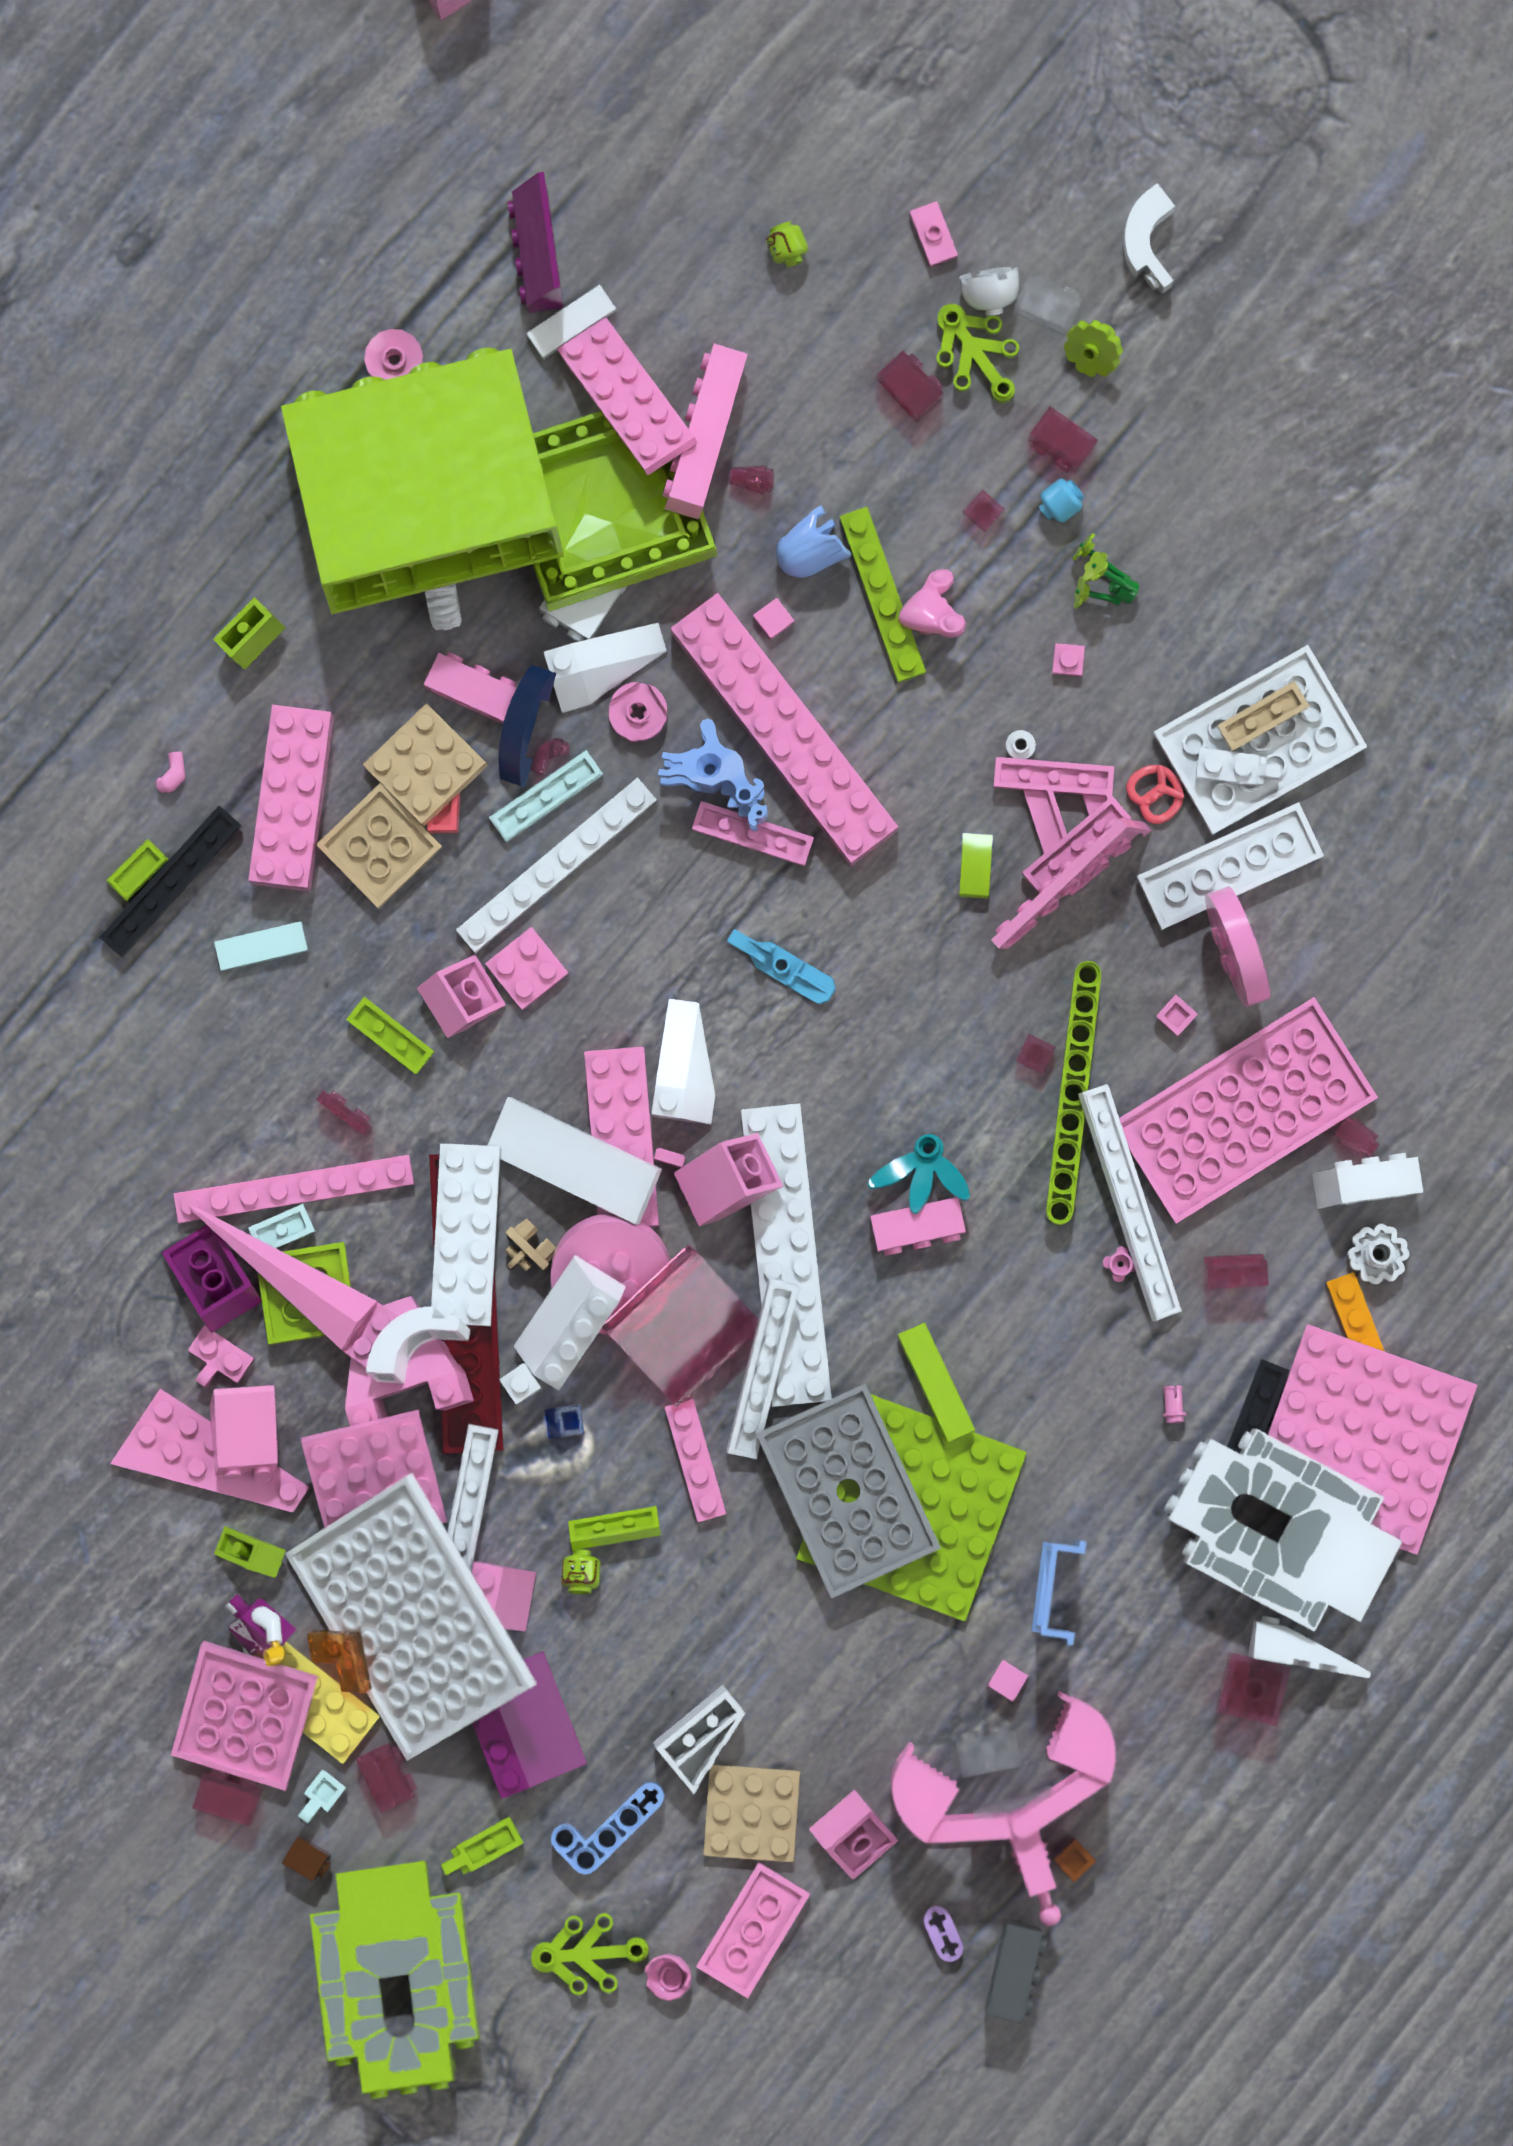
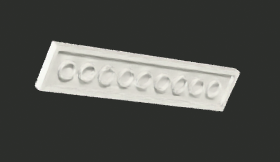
M799 1103L742 1109L743 1135L759 1134L783 1184V1187L751 1203L761 1305L763 1304L769 1278L798 1284L799 1286L772 1396V1407L828 1401L832 1397L801 1106Z

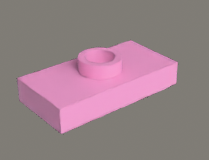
M937 201L909 212L930 268L958 258L956 248Z

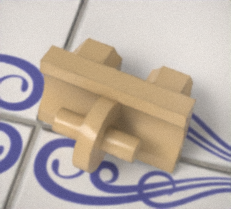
M528 1219L519 1223L515 1228L511 1226L505 1232L522 1249L518 1252L510 1245L505 1250L512 1258L507 1266L512 1270L519 1265L527 1272L532 1267L525 1259L528 1255L543 1271H546L551 1266L549 1262L553 1258L556 1247L546 1238L534 1249L527 1241L538 1229Z

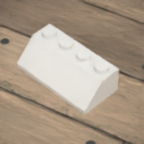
M574 1255L514 1344V1348L532 1374L559 1391L620 1302L626 1286Z

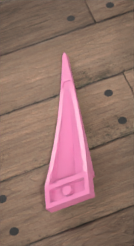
M190 1206V1209L293 1304L340 1350L363 1367H367L369 1354L375 1340L382 1330L398 1317L376 1300L195 1206Z

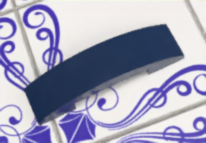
M531 665L520 680L508 706L501 731L498 760L500 779L521 787L526 786L533 761L532 758L526 756L540 702L541 700L549 701L556 672Z

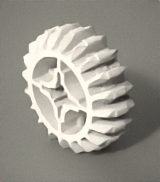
M456 584L425 591L432 627L435 630H449L452 627L460 626L462 619Z

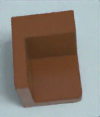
M1073 1837L1070 1840L1071 1843L1053 1860L1075 1882L1096 1860Z

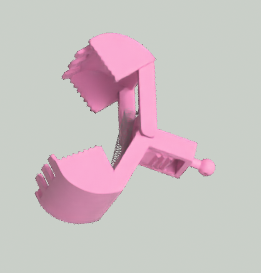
M1060 1691L1057 1696L1065 1700L1066 1703L1063 1704L1064 1709L1060 1711L1061 1716L1057 1718L1058 1724L1054 1725L1056 1730L1052 1732L1053 1738L1049 1739L1050 1745L1046 1746V1755H1049V1759L1074 1768L1077 1771L1051 1788L1048 1786L1049 1789L1043 1793L1041 1792L1040 1795L1035 1790L1036 1795L1035 1793L1033 1794V1800L1023 1807L1021 1802L1020 1809L1019 1804L1017 1805L1018 1809H1016V1806L1014 1810L1011 1809L1013 1802L1010 1798L1011 1811H1009L1008 1806V1812H1006V1808L1004 1812L1003 1810L999 1812V1805L996 1803L997 1808L995 1812L992 1808L991 1812L989 1809L987 1813L984 1807V1813L982 1808H980L981 1813L977 1809V1813L974 1810V1813L944 1815L959 1791L956 1788L957 1781L950 1780L949 1776H943V1773L937 1772L936 1768H930L929 1764H924L923 1759L918 1760L916 1755L911 1756L915 1747L910 1741L895 1761L890 1778L891 1794L901 1819L910 1831L923 1842L940 1843L1009 1839L1012 1846L1011 1856L1015 1858L1014 1863L1018 1865L1017 1870L1022 1874L1030 1897L1038 1896L1041 1905L1039 1917L1041 1923L1046 1926L1058 1924L1061 1919L1059 1907L1052 1903L1049 1890L1055 1889L1056 1885L1049 1867L1050 1859L1047 1858L1049 1853L1045 1850L1047 1844L1041 1840L1039 1829L1109 1784L1115 1766V1743L1106 1720L1096 1709L1084 1701Z

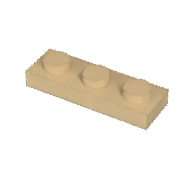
M1293 681L1217 725V729L1231 752L1303 712L1310 706L1296 682Z

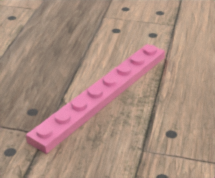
M410 1155L173 1194L178 1223L201 1220L190 1209V1206H195L214 1217H222L415 1184Z

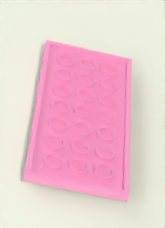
M1313 997L1119 1119L1131 1155L1173 1222L1177 1224L1376 1100L1378 1096L1321 1006Z

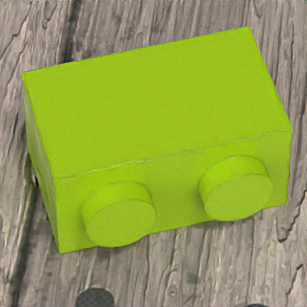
M254 597L213 640L245 670L286 627Z

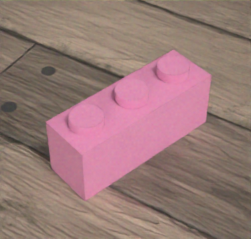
M447 652L446 656L438 653L425 680V689L503 724L517 683L501 676L500 680L489 676V670L477 664H474L473 668L462 663L463 658L451 652Z
M956 1197L927 1203L917 1214L911 1213L909 1207L870 1216L877 1252L884 1251L885 1256L902 1253L901 1247L913 1245L914 1250L931 1247L932 1240L942 1239L943 1244L961 1240L960 1234L966 1233L959 1199Z

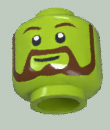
M791 221L772 227L769 230L770 234L766 237V244L773 261L777 264L785 263L787 268L802 263V256L808 252L809 247L801 227L792 225Z
M573 1550V1555L566 1556L562 1560V1586L568 1588V1593L591 1594V1590L599 1586L600 1560L591 1556V1551Z

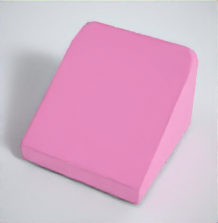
M1002 1660L987 1686L1013 1702L1028 1675Z

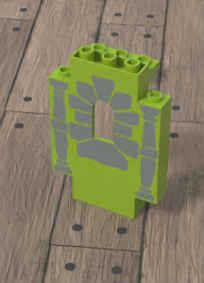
M426 1861L336 1873L340 1910L310 1914L327 2061L335 2062L336 2067L353 2065V2059L358 2058L362 2094H370V2099L388 2097V2091L400 2090V2095L418 2093V2087L430 2085L431 2091L449 2088L448 2082H455L454 2071H456L451 2045L456 2044V2049L474 2047V2041L481 2040L462 1894L453 1893L432 1896L429 1868ZM409 1975L414 2027L407 2036L401 2038L394 2037L387 2032L385 2027L379 1979Z

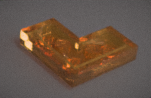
M313 1630L307 1634L312 1662L336 1663L341 1692L366 1693L372 1689L361 1632Z

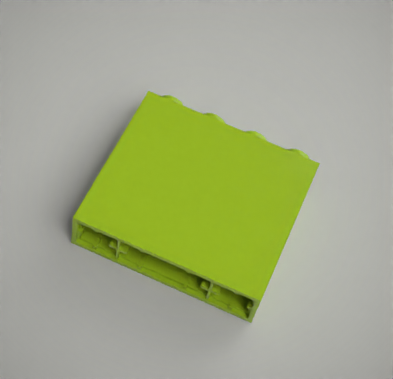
M481 348L470 353L466 360L446 365H440L436 362L421 363L413 367L409 374L386 380L376 376L365 377L356 381L350 389L330 394L322 391H309L298 396L294 403L281 406L320 580L332 615L564 557L511 348L502 351L494 348Z

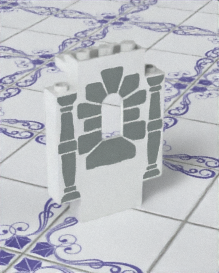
M1252 1429L1250 1433L1247 1431L1244 1433L1238 1445L1242 1449L1239 1454L1212 1439L1207 1438L1205 1443L1200 1441L1192 1455L1196 1459L1191 1469L1186 1468L1179 1479L1178 1484L1182 1486L1177 1496L1172 1494L1164 1508V1511L1168 1512L1165 1517L1167 1520L1197 1535L1194 1540L1190 1538L1185 1545L1182 1555L1186 1557L1183 1562L1314 1632L1328 1605L1361 1622L1402 1543L1398 1538L1371 1525L1385 1497L1258 1429ZM1250 1494L1292 1516L1278 1543L1234 1519L1231 1514V1505L1237 1496Z

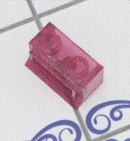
M1263 1254L1204 1257L1206 1290L1269 1286L1267 1260H1264Z

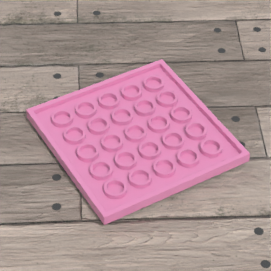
M1306 1324L1267 1435L1385 1497L1371 1525L1401 1540L1400 1549L1418 1554L1477 1384Z

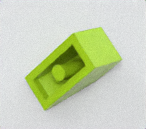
M224 1526L214 1554L246 1569L276 1578L286 1550Z

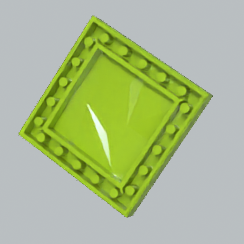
M601 411L533 433L564 557L533 564L549 612L718 556L703 509L699 520L665 509L667 498L662 497L667 479L673 481L675 472L670 471L673 459L647 476Z

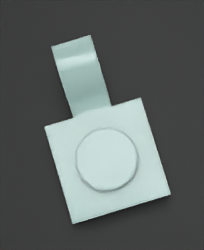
M322 1769L304 1794L311 1800L298 1816L306 1823H309L320 1807L328 1812L347 1787Z

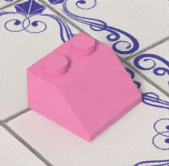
M476 955L436 972L417 987L447 1038L467 1030L506 1005Z
M855 1790L809 1828L826 1852L852 1880L898 1842V1839Z

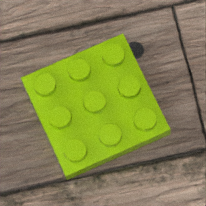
M345 1242L283 1251L285 1254L352 1288ZM258 1273L268 1345L326 1336Z

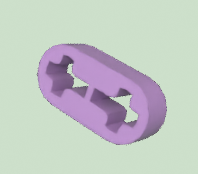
M931 1906L926 1910L923 1920L935 1950L944 1961H956L963 1953V1944L952 1918L944 1907ZM937 1911L939 1915H945L946 1918L942 1920L945 1931L939 1932L935 1924H929V1920L932 1919L931 1913ZM944 1935L948 1936L951 1943L957 1942L958 1944L954 1949L955 1954L952 1956L948 1952L942 1953L941 1951L945 1946L942 1939Z

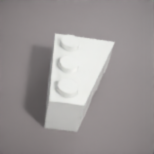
M1406 1153L1389 1155V1161L1380 1162L1379 1156L1361 1159L1362 1164L1353 1165L1352 1160L1335 1162V1168L1312 1174L1317 1209L1423 1193L1418 1157L1407 1158Z
M722 1685L653 1742L659 1753L693 1794L697 1791L707 1771L711 1769L714 1760L730 1739L745 1712L725 1686Z

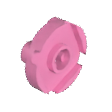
M631 682L623 685L613 694L609 705V720L615 732L622 738L635 743L648 741L662 731L667 721V704L662 693L654 686ZM633 705H637L639 708L643 706L646 708V711L643 713V719L639 720L637 717L632 718L630 716L633 712L631 708Z

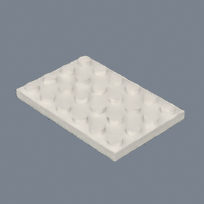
M1309 645L1153 732L1211 835L1218 833L1367 748L1366 743ZM1293 681L1296 682L1310 707L1233 751L1259 755V757L1266 758V764L1281 766L1278 780L1263 779V785L1255 784V786L1196 778L1200 747L1231 751L1217 729V725Z

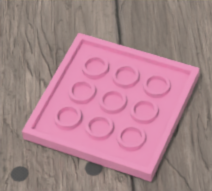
M419 1410L301 1438L324 1528L410 1474L414 1475L441 1523L447 1522Z
M203 1641L171 1755L286 1791L319 1676L281 1664L267 1667L264 1659Z

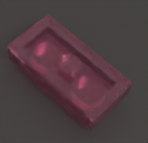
M323 1090L316 1099L365 1137L373 1129L368 1124L371 1118L358 1108L354 1112L344 1106L347 1100L332 1090L328 1094Z

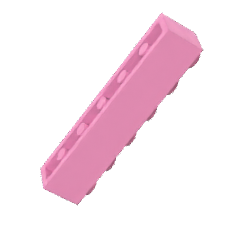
M715 343L710 354L704 353L700 369L705 371L703 379L697 377L692 395L697 396L695 404H689L685 420L690 421L688 429L695 437L697 444L675 457L672 461L670 471L675 472L673 481L667 479L662 497L667 498L666 510L699 520L744 369L747 353Z

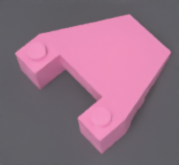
M412 1296L383 1305L397 1316L420 1308ZM441 1339L428 1341L415 1350L409 1360L404 1383L376 1382L366 1373L365 1367L351 1358L345 1403L349 1424L352 1426L388 1417L383 1402L384 1398L425 1384H429L436 1410H449L473 1402L474 1399L466 1373L453 1358L449 1348Z

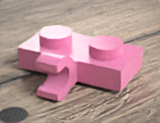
M205 1325L188 1349L189 1352L207 1363L195 1380L206 1388L218 1371L239 1383L255 1360L252 1356L217 1333H211Z

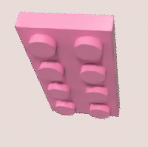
M758 1862L696 1967L748 1999L810 1896V1893Z

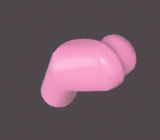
M183 752L168 753L170 769L156 780V788L159 792L171 793L184 781L186 775Z

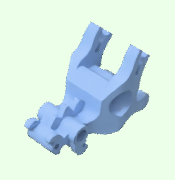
M705 719L700 724L702 739L705 743L701 748L692 749L681 754L663 752L664 768L669 770L659 769L658 777H663L660 780V785L687 786L694 792L710 794L721 790L722 795L731 796L727 804L728 808H739L738 816L748 817L750 829L757 831V824L765 822L768 817L767 806L758 804L765 795L764 784L757 778L753 780L754 784H756L755 786H752L747 781L741 756L719 743L714 722L711 719Z

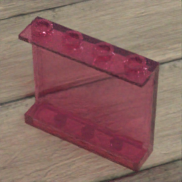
M688 1244L608 1319L602 1328L670 1401L678 1407L681 1403L688 1401L692 1397L694 1390L703 1382L709 1381L724 1362L731 1360L746 1341L754 1338L759 1319Z

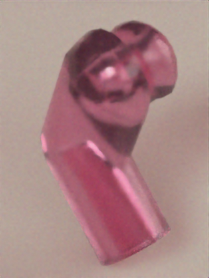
M554 738L542 744L538 748L531 771L545 775L550 759L557 755L560 757L568 755L570 751L569 743L563 741L562 738Z

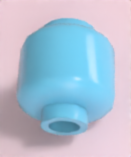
M1060 478L1041 492L1040 497L1043 503L1039 508L1048 520L1054 518L1056 521L1063 523L1082 509L1084 495L1073 480L1066 481Z

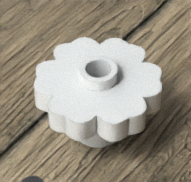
M1378 1224L1374 1229L1364 1227L1352 1237L1354 1247L1347 1252L1348 1259L1350 1260L1349 1266L1352 1270H1360L1359 1277L1362 1281L1370 1282L1373 1285L1380 1284L1383 1279L1392 1282L1405 1271L1402 1261L1409 1257L1407 1241L1403 1238H1397V1230L1394 1227H1387L1384 1224ZM1375 1249L1382 1251L1383 1257L1381 1260H1376L1373 1257Z

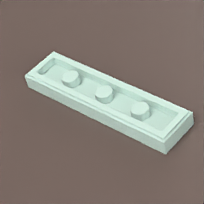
M585 750L490 816L489 819L507 843L601 778L603 773L587 750Z

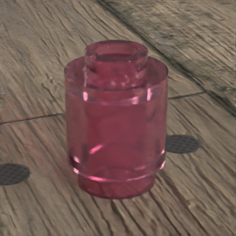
M1349 1116L1334 1134L1339 1138L1338 1142L1360 1159L1364 1155L1370 1158L1380 1145L1376 1141L1379 1135L1357 1118L1353 1120Z

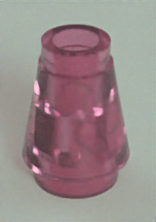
M767 465L732 467L729 483L730 485L763 495L764 492L772 491L774 469L767 468Z

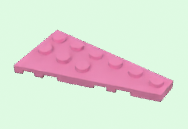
M1115 818L1108 822L1102 829L1104 833L1097 840L1092 839L1081 848L1082 854L1075 861L1071 859L1066 862L1059 870L1061 874L1054 881L1050 879L1038 889L1040 894L1031 901L1029 899L1017 909L1019 914L1011 921L1006 920L996 929L997 935L991 939L999 949L1010 948L1037 925L1038 921L1036 918L1039 915L1044 917L1048 913L1051 914L1059 907L1058 900L1061 897H1065L1068 894L1073 896L1109 866L1110 861L1108 859L1111 856L1117 857L1131 848V840L1139 833L1143 837L1150 833L1152 830L1142 821L1122 818L1118 820Z
M159 1389L110 1463L289 1512H295L310 1489L308 1485L278 1465L276 1472H271V1475L264 1477L253 1476V1473L241 1474V1477L235 1479H225L223 1475L216 1476L211 1421L163 1389Z

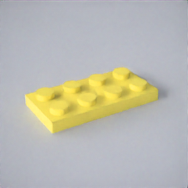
M285 1642L282 1646L285 1655L280 1664L319 1676L303 1733L344 1764L380 1718V1715L291 1644Z

